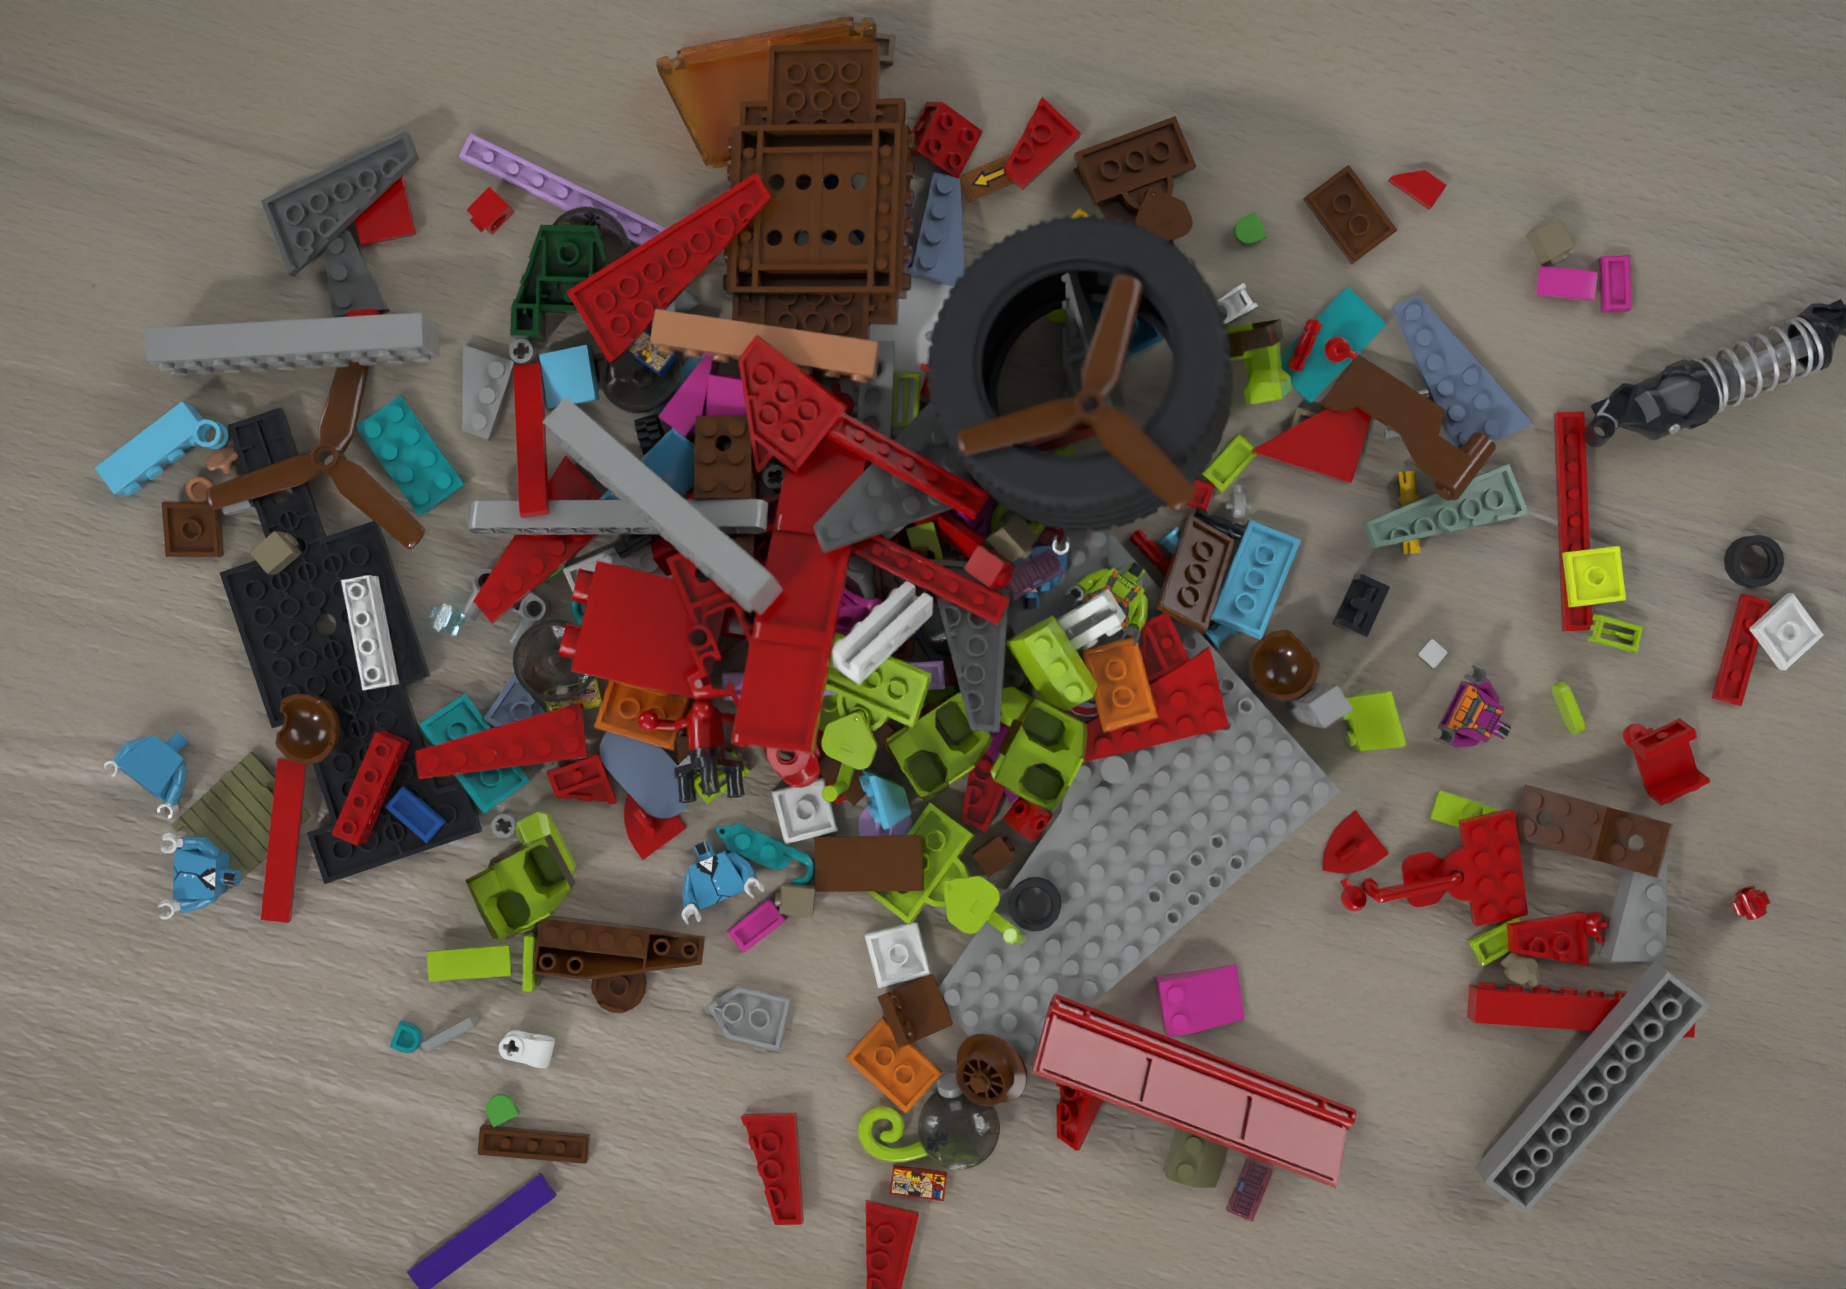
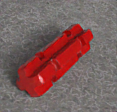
M1309 319L1306 322L1305 332L1301 334L1293 351L1294 356L1290 358L1287 365L1289 369L1295 372L1302 371L1306 363L1304 360L1308 358L1316 341L1315 335L1319 334L1322 327L1319 321Z
M1136 530L1130 536V541L1136 547L1139 546V550L1153 565L1157 564V569L1163 575H1166L1171 560L1164 557L1165 554L1151 539L1148 540L1146 538L1147 535L1142 530Z

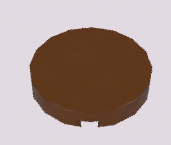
M644 972L592 979L591 990L601 1008L612 1013H624L635 1008L641 1002L646 993L647 981Z

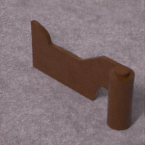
M1359 354L1321 402L1322 406L1338 412H1348L1358 407L1398 433L1415 465L1437 480L1435 483L1437 494L1447 501L1460 498L1496 449L1495 443L1489 437L1478 432L1473 433L1461 449L1440 437L1439 431L1445 409Z

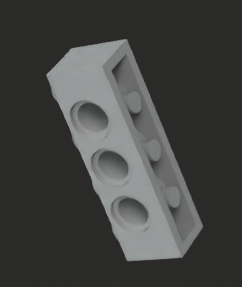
M870 340L879 342L881 346L878 364L881 366L882 372L876 377V380L868 379V383L854 382L853 391H859V402H854L852 417L862 423L867 418L877 419L880 424L877 431L891 438L895 341ZM869 390H876L881 396V400L876 405H870L865 401L864 396Z
M1314 683L1308 692L1296 699L1286 700L1290 706L1287 708V711L1295 722L1299 721L1303 724L1326 728L1353 710L1338 685Z

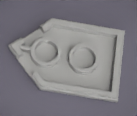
M739 985L706 1006L711 1015L714 1016L726 1039L780 1052L791 1007V997Z

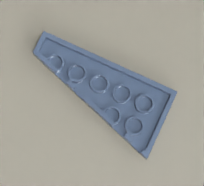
M1419 295L1392 307V311L1425 388L1429 391L1428 395L1431 401L1445 409L1441 425L1451 444L1461 449L1475 432L1486 435L1494 442L1533 425V422Z

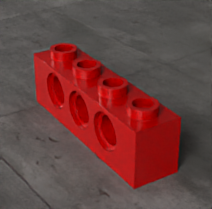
M387 731L375 732L331 835L357 846L368 841L410 741Z

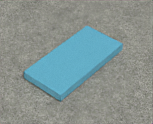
M1250 520L1215 603L1211 620L1261 640L1301 540Z

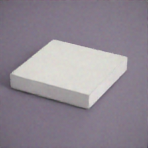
M1787 593L1749 628L1779 670H1787L1824 635L1793 593Z
M824 777L817 779L807 787L795 788L789 786L771 791L785 844L838 831L832 804L822 798V790L827 786Z
M918 920L913 921L912 924L905 923L865 934L878 988L931 974Z

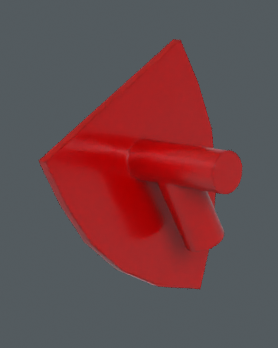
M629 793L627 794L624 807V824L628 838L642 860L646 859L687 828L677 815L670 818L651 816L643 810Z
M1354 811L1334 829L1328 839L1323 854L1322 870L1333 873L1358 872L1378 863L1389 853L1359 813Z

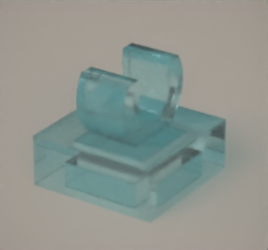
M443 603L441 608L432 605L428 616L436 619L432 628L455 636L465 617L461 614L463 609L447 603Z

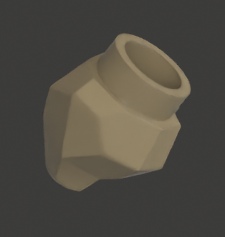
M1511 952L1501 962L1506 968L1504 970L1505 975L1511 981L1519 984L1526 983L1531 987H1535L1540 983L1541 977L1538 965L1533 956Z

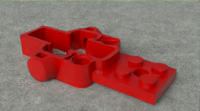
M681 553L671 556L666 561L694 625L687 631L686 641L696 665L685 673L693 697L696 700L731 696L737 709L739 698L732 682L726 684L727 688H712L704 669L703 663L707 658H713L716 662L722 660L707 625L706 617L727 607H732L749 646L754 624L745 622L743 617L745 609L731 596V593L728 595L712 578L705 583H701L695 578V571L698 567L689 558L687 559ZM697 629L703 630L707 635L706 642L701 646H696L691 641V634Z

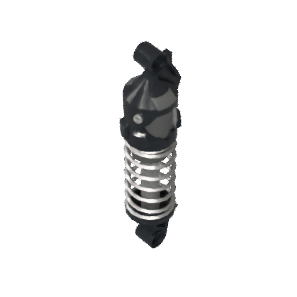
M1841 299L1828 305L1812 303L1799 315L1786 320L1783 330L1773 325L1769 327L1766 337L1759 333L1753 334L1750 345L1742 340H1738L1735 343L1733 352L1725 347L1719 348L1717 358L1705 354L1702 356L1701 361L1698 359L1691 361L1683 359L1666 366L1665 370L1660 374L1646 380L1639 381L1636 384L1623 383L1608 398L1591 405L1595 416L1584 430V441L1591 447H1601L1613 436L1618 427L1637 432L1654 441L1669 434H1674L1683 428L1693 429L1703 425L1709 419H1712L1714 415L1723 412L1727 405L1734 407L1740 405L1744 398L1749 400L1757 398L1761 391L1766 393L1773 391L1777 384L1784 386L1790 384L1794 377L1801 379L1806 377L1809 372L1815 373L1828 368L1832 362L1835 342L1839 334L1846 336V305H1844ZM1777 331L1783 337L1784 342L1773 346L1771 333ZM1760 338L1768 349L1757 353L1755 339ZM1743 345L1751 356L1740 360L1738 347ZM1726 352L1734 363L1723 359L1722 353ZM1790 362H1791V365H1792V369H1791V370H1789V369L1785 366L1786 364H1788V363H1790ZM1797 364H1799L1805 371L1801 373H1796ZM1780 368L1790 375L1787 379L1779 380ZM1774 370L1775 377L1771 376L1768 372ZM1763 375L1773 382L1771 386L1762 387ZM1758 377V384H1756L1752 379ZM1746 381L1756 389L1754 393L1745 394ZM1737 395H1739V398H1738L1737 400L1732 401V402H1731V401H1728V400H1731V399H1733V398H1736ZM1594 427L1601 428L1605 436L1598 435L1594 431Z

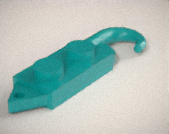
M738 822L736 825L715 828L726 844V849L771 869L782 870L789 865L792 859L804 864L807 867V874L800 879L793 878L792 883L806 884L815 876V862L805 852ZM724 829L725 833L722 834L720 830Z

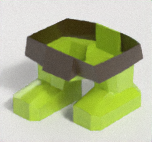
M1281 319L1226 328L1231 361L1243 359L1249 379L1244 389L1246 404L1274 401L1286 396L1292 390L1290 375L1281 369L1280 341L1284 338ZM1232 392V401H1231V404L1234 402L1233 392Z
M945 686V689L927 690L917 724L913 728L905 724V726L886 739L885 749L918 797L924 801L941 793L950 786L949 784L973 769L993 739L990 732L971 731L960 689L955 691L953 686Z
M1012 686L1002 688L1000 722L1010 727L990 769L992 779L995 783L1049 812H1055L1065 798L1084 760L1087 725L1081 719L1035 695L1031 697ZM1041 764L1042 768L1040 769L1034 765Z
M540 810L517 822L515 832L520 844L490 859L487 869L465 880L476 907L493 939L504 941L537 926L540 920L556 911L576 883L573 875H575L577 865L548 812Z

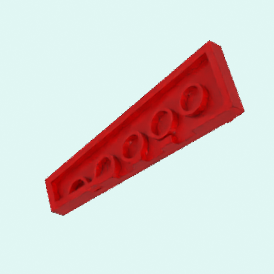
M581 703L415 751L418 779L586 758L588 756Z

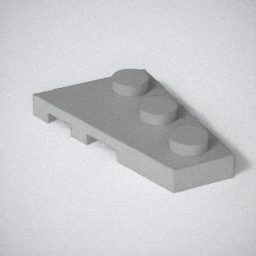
M462 344V431L491 441L513 376V366H516V362Z

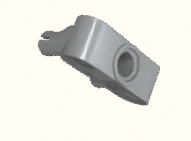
M481 569L474 576L471 589L473 593L461 612L462 615L473 621H476L481 612L473 600L483 586L484 577L490 574L493 569ZM532 591L512 607L510 611L519 614L520 621L508 641L523 648L534 628H538L550 615L551 605L549 601ZM535 601H538L542 606V612L538 616H534L530 610L531 605Z

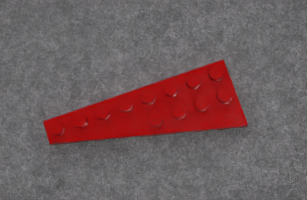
M757 173L567 291L609 363L612 364L617 361L653 323L655 309L666 310L772 200L771 195Z

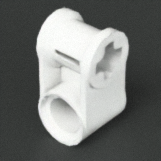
M1245 283L1232 289L1217 300L1224 316L1225 325L1244 317L1258 307V304L1253 303L1247 294Z
M512 1030L501 1040L499 1053L506 1060L524 1063L537 1068H548L555 1038L544 1034ZM511 1040L515 1041L516 1050L511 1049Z

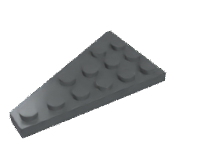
M930 402L894 441L973 484L968 470L955 455L948 441H946L938 424V419L935 416L932 402ZM872 463L813 528L823 552L827 553L953 508Z

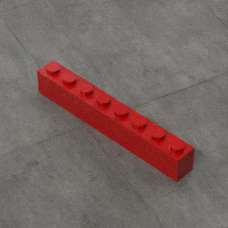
M1479 981L1478 985H1469L1467 1018L1474 1023L1594 1031L1628 991L1616 990L1614 995L1605 994V991L1600 989H1587V993L1577 992L1578 989L1572 987H1560V991L1550 990V987L1537 985L1533 989H1523V985L1506 983V987H1496V984L1493 982ZM1695 1023L1683 1037H1695Z

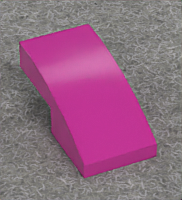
M1540 267L1536 294L1537 296L1566 297V300L1595 301L1598 272Z

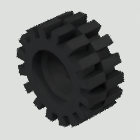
M656 413L634 420L643 456L665 436Z

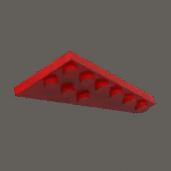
M566 455L548 482L549 500H599L602 497ZM600 534L514 535L473 600L474 604L493 624Z
M1206 647L1198 655L1180 663L1178 667L1167 674L1161 675L1149 682L1158 718L1107 732L1102 730L1099 715L1090 721H1085L1084 723L1087 725L1085 757L1082 763L1229 728L1210 647Z

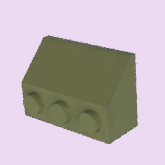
M1176 1128L1163 1169L1167 1180L1193 1188H1216L1228 1147Z

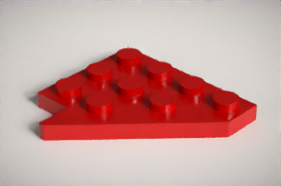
M757 334L738 358L755 469L760 473L771 457L775 456L796 473L844 412L847 405Z

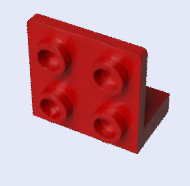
M926 102L912 129V134H916V151H912V156H923L951 177L959 178L982 134V130L944 102Z

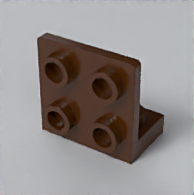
M932 974L877 997L898 1048H902L953 1025V1020Z

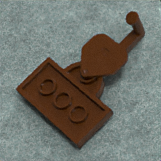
M1176 116L1075 152L1074 159L1094 206L1120 197L1127 208L1138 213L1135 218L1136 226L1145 227L1148 233L1152 231L1157 233L1159 237L1168 240L1170 246L1174 245L1173 240L1183 237L1190 232L1193 225L1192 217L1186 203L1172 196L1174 186L1172 178L1194 170L1196 164ZM1188 257V259H1189L1188 262H1189V263L1193 262L1194 265H1195L1194 260H1193L1192 258Z

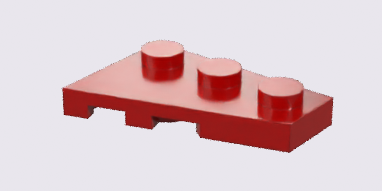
M1577 911L1507 924L1508 951L1589 966L1586 913Z

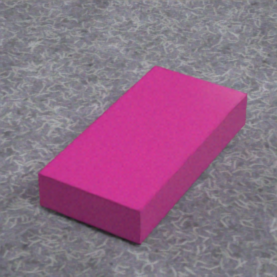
M1630 255L1600 257L1601 312H1628L1632 310Z
M770 897L731 927L727 933L744 953L786 921L787 917L784 914H779L780 908L775 906V902Z

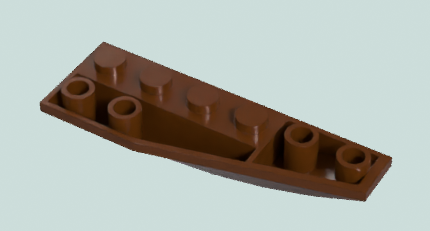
M549 915L539 921L532 974L590 980L702 965L705 936L628 924Z

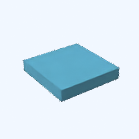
M582 345L539 354L547 409H555L565 397L575 405L600 400L592 345Z

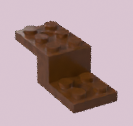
M696 416L694 499H756V480L752 474L753 450L747 416ZM722 438H728L732 441L731 447L727 451H720L716 447L717 442ZM734 534L731 540L755 560V534Z
M1526 784L1516 815L1518 839L1656 878L1659 877L1673 826L1670 823ZM1543 811H1550L1553 815V822L1548 826H1543L1539 821V816ZM1634 835H1639L1644 840V846L1639 851H1633L1629 847V839Z

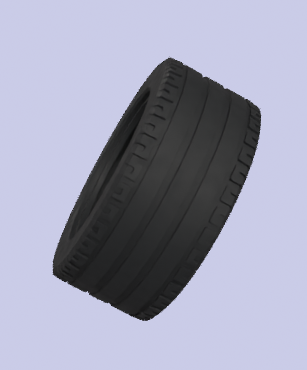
M1077 215V218L1064 216L1061 219L1056 217L1051 218L1052 221L1050 222L1043 220L1034 226L1030 224L1023 231L1018 229L1015 231V234L1003 237L1004 240L1002 242H995L992 244V248L983 251L982 257L979 259L976 257L972 261L973 264L964 270L965 274L962 278L958 277L955 286L949 290L950 296L948 299H944L943 306L937 314L938 322H935L933 326L934 330L930 338L932 346H929V356L927 359V365L930 368V371H927L928 387L931 393L930 398L933 410L946 441H948L955 455L975 481L992 498L1005 508L1018 513L1021 517L1035 523L1040 522L1044 526L1061 530L1064 527L1069 531H1086V529L1091 528L1092 531L1108 530L1114 525L1122 527L1129 523H1135V519L1140 517L1141 519L1147 518V516L1158 512V508L1161 506L1165 508L1168 504L1107 449L1086 455H1058L1041 451L1024 442L964 455L958 447V432L961 429L1000 417L997 394L1003 363L1015 341L1029 326L1050 312L1062 308V301L1066 300L1065 282L1062 281L1063 275L1076 273L1087 303L1104 304L1106 303L1114 277L1116 275H1128L1138 279L1143 284L1136 314L1149 322L1162 335L1173 354L1171 378L1166 394L1154 415L1141 430L1188 481L1193 484L1197 480V475L1199 473L1202 474L1210 463L1212 454L1216 452L1221 442L1223 431L1229 418L1233 384L1228 334L1221 309L1208 282H1205L1204 276L1194 263H1189L1188 257L1179 251L1175 245L1170 246L1168 240L1159 237L1153 231L1148 233L1145 227L1136 226L1129 221L1125 224L1121 219L1117 218L1114 220L1103 216L1100 219L1096 215H1090V217Z

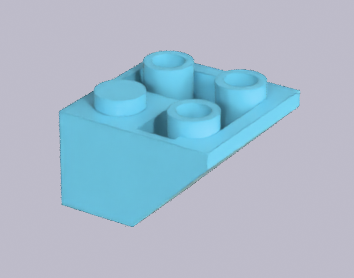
M870 767L862 770L863 775L859 776L863 791L871 799V801L867 802V807L875 824L880 823L885 830L911 815L905 789L899 782Z

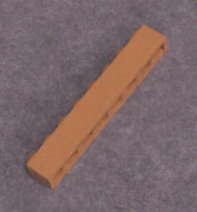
M655 309L650 343L658 348L657 351L660 353L673 355L675 350L683 351L687 357L701 359L703 354L713 356L712 360L729 363L730 359L738 360L752 339L758 334L808 375H812L813 371L824 372L823 376L831 379H840V375L851 376V381L858 383H868V379L876 380L881 350L879 342Z

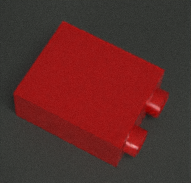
M601 561L596 562L594 572L579 568L571 601L587 604L582 626L566 623L559 656L574 659L571 671L695 699L685 677V673L696 665L686 641V633L694 625L675 580ZM726 608L706 617L707 625L716 646ZM697 629L691 634V641L696 646L703 645L707 640L706 633L701 629ZM707 658L703 663L708 679L712 670L713 658Z

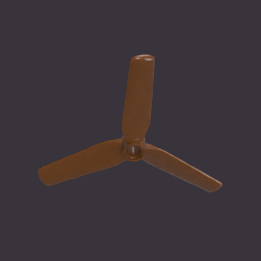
M1116 275L1114 277L1082 369L1083 390L1076 396V399L1053 400L961 429L957 435V443L961 453L967 455L1062 433L1083 422L1087 425H1093L1101 444L1171 508L1178 511L1189 504L1195 495V487L1128 415L1106 404V400L1120 380L1143 288L1141 281L1128 275ZM1092 401L1099 403L1096 411L1091 413L1084 411L1087 403Z
M349 362L348 367H337L319 423V444L313 448L311 454L296 455L209 487L206 493L209 507L212 510H216L302 485L324 473L331 477L340 494L407 549L414 548L421 541L425 532L424 527L362 466L348 461L344 455L355 435L369 366L360 365L359 362ZM333 455L331 463L325 465V459Z

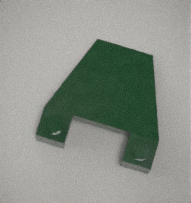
M540 224L529 255L530 260L525 274L522 275L516 299L513 300L511 306L510 336L516 339L545 340V313L580 314L567 291L610 265L597 226Z

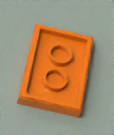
M1133 637L1082 650L1085 665L1098 684L1094 700L1103 732L1158 718L1139 643L1137 642L1135 646H1132L1134 642Z
M609 680L594 727L674 751L680 731H644L638 726L637 717L644 710L656 712L659 719L676 720L677 718L685 717L690 698Z
M884 1017L871 1028L846 1056V1059L905 1114L943 1074V1071L912 1043L898 1048L889 1024Z

